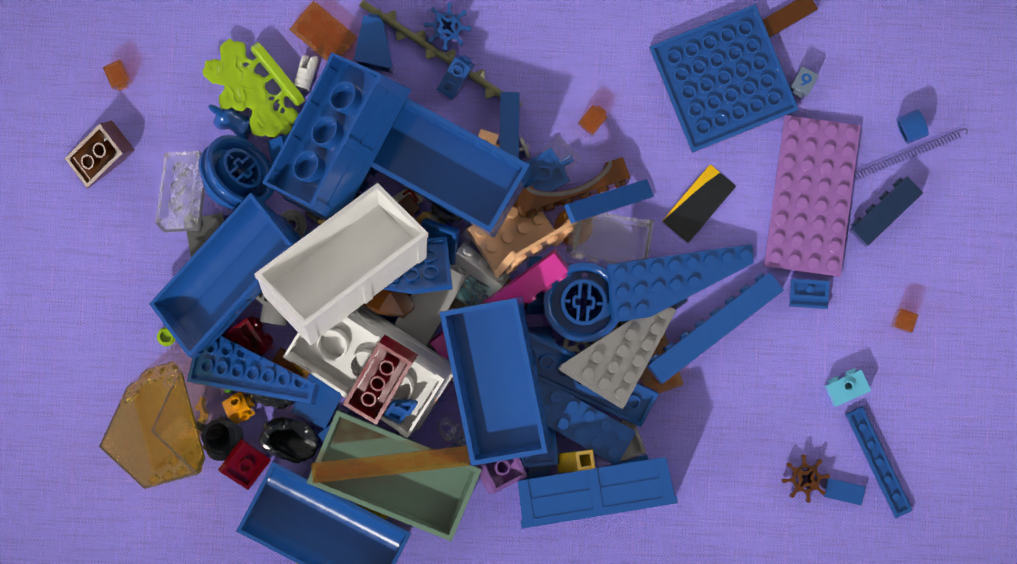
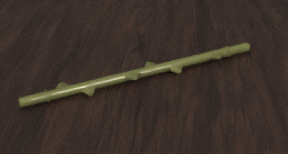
M365 0L361 1L360 7L369 13L379 15L384 23L396 30V40L400 41L407 37L426 50V59L429 60L436 56L448 65H451L455 58V50L452 49L446 53L442 52L425 40L424 30L413 33L396 21V11L393 10L385 14L381 9L375 8ZM483 69L475 73L471 71L468 78L485 88V98L489 99L493 96L500 98V92L503 91L485 80V71Z

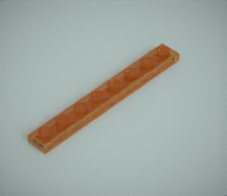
M467 445L313 462L311 463L313 483L470 466V458Z

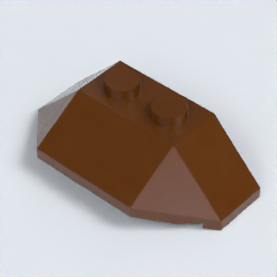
M381 290L373 296L372 300L362 305L377 314L398 316V318L403 319L415 308L407 293Z

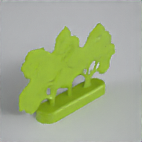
M228 39L220 46L221 60H206L205 68H203L202 72L212 84L224 86V90L219 95L220 108L229 109L232 107L237 111L250 108L252 116L249 123L253 135H266L275 138L281 133L288 135L298 116V112L291 107H285L284 97L287 96L294 105L299 106L305 102L303 95L259 42L251 47V51L256 59L252 60L246 56L244 42ZM245 62L249 63L246 67L243 66ZM259 62L269 73L268 76L262 77L254 72ZM274 79L281 88L278 95L268 93L265 89V83ZM279 99L278 104H280L278 111H275L273 108L274 103ZM282 108L285 109L284 113H281Z

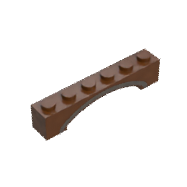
M621 157L605 162L603 171L599 175L573 189L548 192L536 190L533 186L524 188L515 204L521 218L525 216L526 218H532L538 212H550L557 206L562 205L564 207V205L575 200H581L597 193L607 192L613 188L626 186L631 177L625 161Z

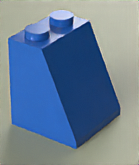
M369 13L368 16L363 15L353 59L354 62L366 68L393 73L394 68L383 20L376 14Z

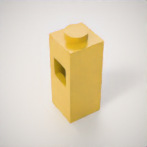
M593 449L559 453L558 473L594 469Z

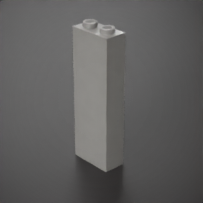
M450 264L453 289L412 294L410 299L415 306L414 310L404 319L398 318L394 325L428 347L442 323L440 312L450 309L469 276L465 273L466 270L456 265L454 267Z

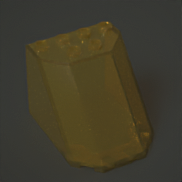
M174 361L155 366L154 368H148L140 374L141 376L137 382L131 383L126 387L99 445L110 458L144 489L198 475L202 471V466L206 459L182 371Z

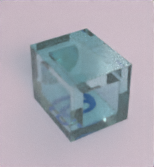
M470 275L462 285L456 298L468 306L480 304L489 297L486 293L490 287Z

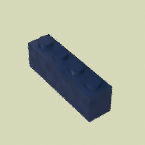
M908 176L904 179L900 177L892 184L894 188L890 192L886 190L879 197L881 201L876 206L874 204L870 205L865 210L867 214L862 219L858 217L851 224L853 228L850 232L865 247L869 246L923 194Z

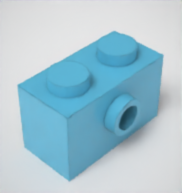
M856 368L846 371V376L840 379L838 376L827 380L829 384L824 385L834 407L871 391L862 370L856 371Z

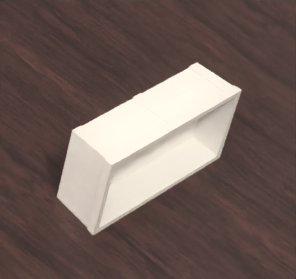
M377 183L254 275L259 281L264 297L312 345L320 336L353 311L372 300L373 296L414 265L426 259L428 232Z
M362 305L320 336L312 345L297 333L283 357L337 390L345 398H347L384 334L417 353L418 356L392 400H417L418 405L410 416L407 415L401 424L384 416L381 418L382 421L398 430L406 438L421 428L453 377L450 361Z

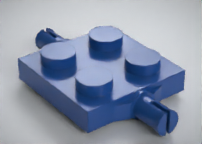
M549 148L527 161L526 163L530 165L531 176L524 188L533 186L536 190L552 192L570 182L565 166L574 161L571 154L560 160L555 155L553 149Z

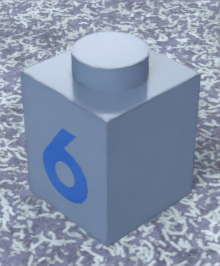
M802 66L790 86V89L793 90L792 94L799 98L807 97L819 75Z

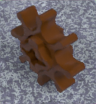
M802 454L800 456L802 463L799 467H793L790 462L786 463V466L791 468L793 473L788 479L782 478L781 482L793 483L794 490L789 494V497L794 498L797 492L802 491L806 496L805 502L810 503V492L812 490H818L820 494L825 495L826 492L819 487V481L823 478L829 479L830 475H820L818 473L817 467L822 463L821 459H817L814 465L809 466L806 463V455ZM809 474L808 479L810 481L802 483V475Z

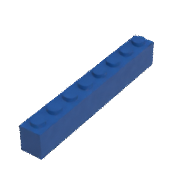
M762 272L754 278L756 282L753 285L749 286L747 284L739 290L740 295L736 298L732 295L724 301L726 305L723 308L719 309L717 307L709 313L710 318L706 321L702 318L694 324L695 329L689 332L687 330L679 336L680 341L676 344L671 342L664 348L665 352L659 356L657 353L649 360L650 364L647 367L660 384L665 383L783 292V288L770 272L766 275Z

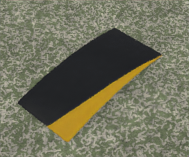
M709 165L667 214L663 222L689 243L735 189L736 185L712 165Z

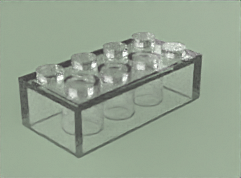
M201 151L164 153L155 218L156 225L163 232L200 230L205 188L199 171Z

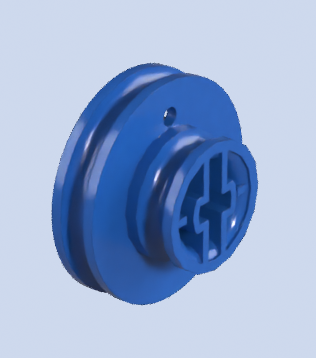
M223 135L216 138L201 153L199 171L203 185L209 197L217 204L235 210L250 193L254 194L262 202H265L274 192L262 183L266 174L268 175L271 169V164L266 156L248 140L234 135Z
M592 263L571 264L568 266L567 277L560 282L558 280L551 284L552 287L544 293V313L550 326L562 337L575 342L595 341L610 333L618 323L611 320L608 273L603 267ZM583 273L588 274L587 279L582 278ZM586 289L585 300L589 301L590 305L584 307V316L579 317L580 305H576L575 301L581 299V291ZM576 290V295L572 296L571 300H568L571 293ZM568 303H570L571 309H575L574 314L570 312ZM595 307V310L589 315V311Z

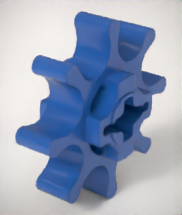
M451 2L447 3L448 9L444 14L438 13L436 8L432 7L431 11L436 15V20L433 23L424 22L425 28L431 27L435 30V34L428 39L429 43H433L437 38L444 41V51L448 50L447 44L450 40H456L460 46H463L464 43L459 39V33L461 31L471 32V26H463L460 23L461 18L467 15L466 10H463L459 15L452 14ZM442 21L447 25L451 24L452 32L448 29L443 30L444 24Z

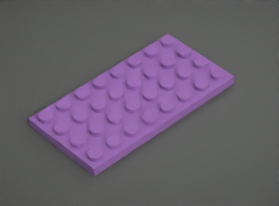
M789 115L784 116L764 267L835 277L841 276L861 125Z

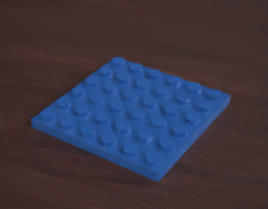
M756 4L649 46L691 153L799 110Z

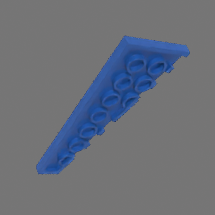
M220 336L199 357L192 358L187 378L189 383L315 405L319 385L223 336Z

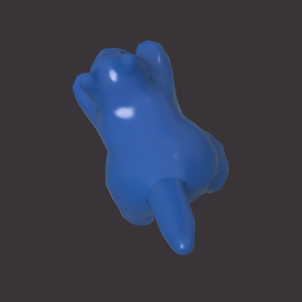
M211 104L208 106L210 111L216 114L213 123L218 129H230L238 137L248 139L247 134L251 133L250 117L240 114L232 107L221 109Z

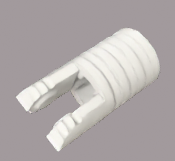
M302 55L294 83L297 89L310 91L318 64V57L309 58L308 55Z

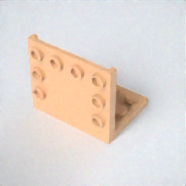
M514 203L495 238L487 235L483 230L474 225L467 228L466 231L495 276L499 278L506 273L510 274L515 271L519 265L528 261L529 257H534L549 247H555L562 243L563 239L574 230L573 226L576 223L571 224L568 219L562 227L554 230L543 211L538 212L532 218H526V216L521 218Z

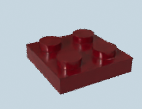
M241 439L218 470L249 490L271 459Z

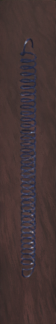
M962 129V130H964V129ZM966 129V130H967V129ZM958 130V131H959V130ZM960 130V131H961V130ZM967 130V132H968V130ZM955 131V132H957V131ZM952 132V133H953V132ZM957 132V133H958V132ZM951 133V134H952V133ZM953 133L955 135V133ZM958 133V135H959V133ZM966 133V134H967V133ZM948 134V135H949V134ZM950 134V135H951V134ZM945 135V136H947V135ZM951 135V137H952V135ZM955 135V137H956V135ZM959 135V137H960V135ZM942 136V137H943V136ZM947 136V137H948V136ZM943 137L945 139V137ZM948 137V139H949V137ZM952 137V139H953V137ZM956 137V139H957V137ZM960 137V138H961V137ZM938 138V139H939V138ZM940 138V139H941V138ZM935 139V141H936L937 139ZM941 139V141H942V139ZM945 139V141H946V139ZM949 139V141H950V139ZM953 139V141H954V139ZM932 140V141H933V140ZM937 140V141H938V140ZM933 141V142H934V141ZM938 141V143H939V141ZM942 141V143H943V141ZM946 141V143H947V141ZM950 141V142H951V141ZM928 142V143H930V144L932 145L931 142ZM934 142V143H935V142ZM925 143V145H926L927 143ZM935 143V145H936V143ZM939 143V145H940V143ZM943 143V145H944V143ZM922 144V145H923V144ZM927 144V145H928V144ZM923 145V146H924V145ZM928 145V147H929V145ZM932 145V147H933V145ZM936 145V147H937V145ZM940 145V146H941V145ZM918 146V147H920V148L922 149L921 146ZM924 146V147H925V146ZM915 147V149H916L917 147ZM925 147V149H926V147ZM929 147V149H930V147ZM933 147V149H934V147ZM912 148V149H913V148ZM917 148V149H918V148ZM913 149V150H914V149ZM918 149V151H919V149ZM922 149V151H923V149ZM926 149V151H927V149ZM930 149V150H931V149ZM908 150V151H910V152L912 153L911 150ZM914 150V151H915V150ZM905 151V153H906L907 151ZM915 151V153H916V151ZM919 151V153H920V151ZM923 151V153H924V151ZM902 152V154H904V153ZM907 152V153H908V152ZM908 153V155H909V153ZM912 153V155H913V153ZM916 153V155H917V153ZM920 153V154H921V153ZM899 154L901 156V154ZM904 154V155H905V154ZM895 155V157H896L897 155ZM905 155V157H906V155ZM909 155V157H910V155ZM913 155V157H914V155ZM897 156V158L899 159V157ZM901 156V157H902V156ZM892 157V158H894V157ZM902 157V159H903V157ZM906 157V159H907V157ZM910 157V158H911V157ZM889 158V159H890V158ZM894 158V159H895V158ZM885 159V161H886V159ZM890 159V160H891V159ZM895 159V161H896V159ZM899 159V161H900V159ZM903 159V161H904V159ZM887 160V162L889 163V161ZM891 160V161H892V160ZM882 161V162H884V161ZM892 161V163H893V161ZM896 161V163H897V161ZM900 161V162H901V161ZM879 162V163H880V162ZM884 162V163H885V162ZM878 163V164H879V163ZM880 163V164H881V163ZM885 163V165H886V163ZM889 163V165H890V163ZM893 163V165H894V163ZM875 164V165L878 166V164ZM881 164V165H882V164ZM872 165V166H874V165ZM882 165V167H883V165ZM886 165V167H887V165ZM890 165V167H891V165ZM869 166V167H870V166ZM874 166V168L876 169V167ZM878 166V167H879V166ZM868 167V168H869V167ZM870 167V168H871V167ZM879 167V169H880V167ZM883 167V169H884V167ZM865 168V169L868 170V168ZM871 168V169H872V168ZM862 169V170H864V169ZM872 169V171H873V169ZM876 169V171H877V169ZM880 169V171H881V169ZM859 170V171H860V170ZM864 170V172L866 173V171ZM868 170V171H869V170ZM858 171V172H859V171ZM860 171V172H861V171ZM869 171V173H870V171ZM873 171V173H874V171ZM855 172V173L858 174V172ZM861 172V174L863 175V173ZM866 173V176H867V173ZM870 173V175H871V173ZM854 174V176H855V174ZM858 174V175H859V174ZM859 175V177H860V175ZM863 175V177H864V175ZM855 176V177H856V176ZM856 177V180H858L857 177ZM860 177V179H861V177ZM853 180V181H854V180Z

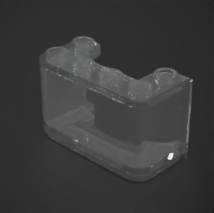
M603 213L579 221L573 226L574 230L569 233L566 254H569V258L580 260L587 257V261L599 263V260L606 261V265L648 258L654 220Z

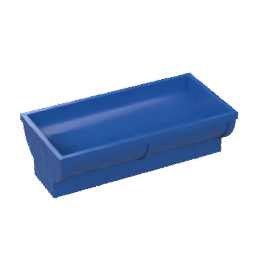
M250 193L149 305L189 358L199 357L204 350L209 349L262 291L259 281L255 278L254 274L302 238L285 217L277 215L269 206Z
M272 462L236 530L239 534L297 564H396L411 535L410 532L340 496L308 484L307 479Z

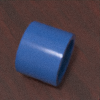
M918 109L896 118L901 136L907 144L929 135L925 119Z

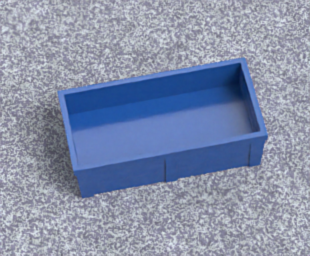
M332 52L302 111L294 121L295 124L268 175L266 174L262 182L281 195L285 201L325 221L353 201L411 91L405 85Z
M408 98L370 167L377 174L379 172L424 197L433 205H438L480 228L493 238H495L531 176L530 165Z
M523 296L440 312L471 466L548 453L552 441L550 431H548L538 382L537 364L534 362L524 312Z
M666 457L518 481L522 515L521 529L678 503L677 496L674 495Z

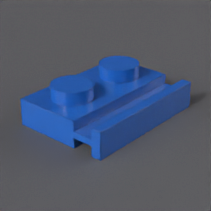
M790 279L789 307L828 309L830 281Z

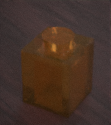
M118 60L103 67L112 89L122 91L127 89L128 85L132 83L123 61Z
M592 105L578 122V125L591 136H594L607 120L608 116L605 115L607 112L599 105L597 107Z
M899 308L895 312L891 327L906 333H912L919 314Z

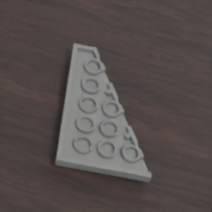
M669 307L651 317L629 320L560 365L558 370L621 409L624 408L676 310Z

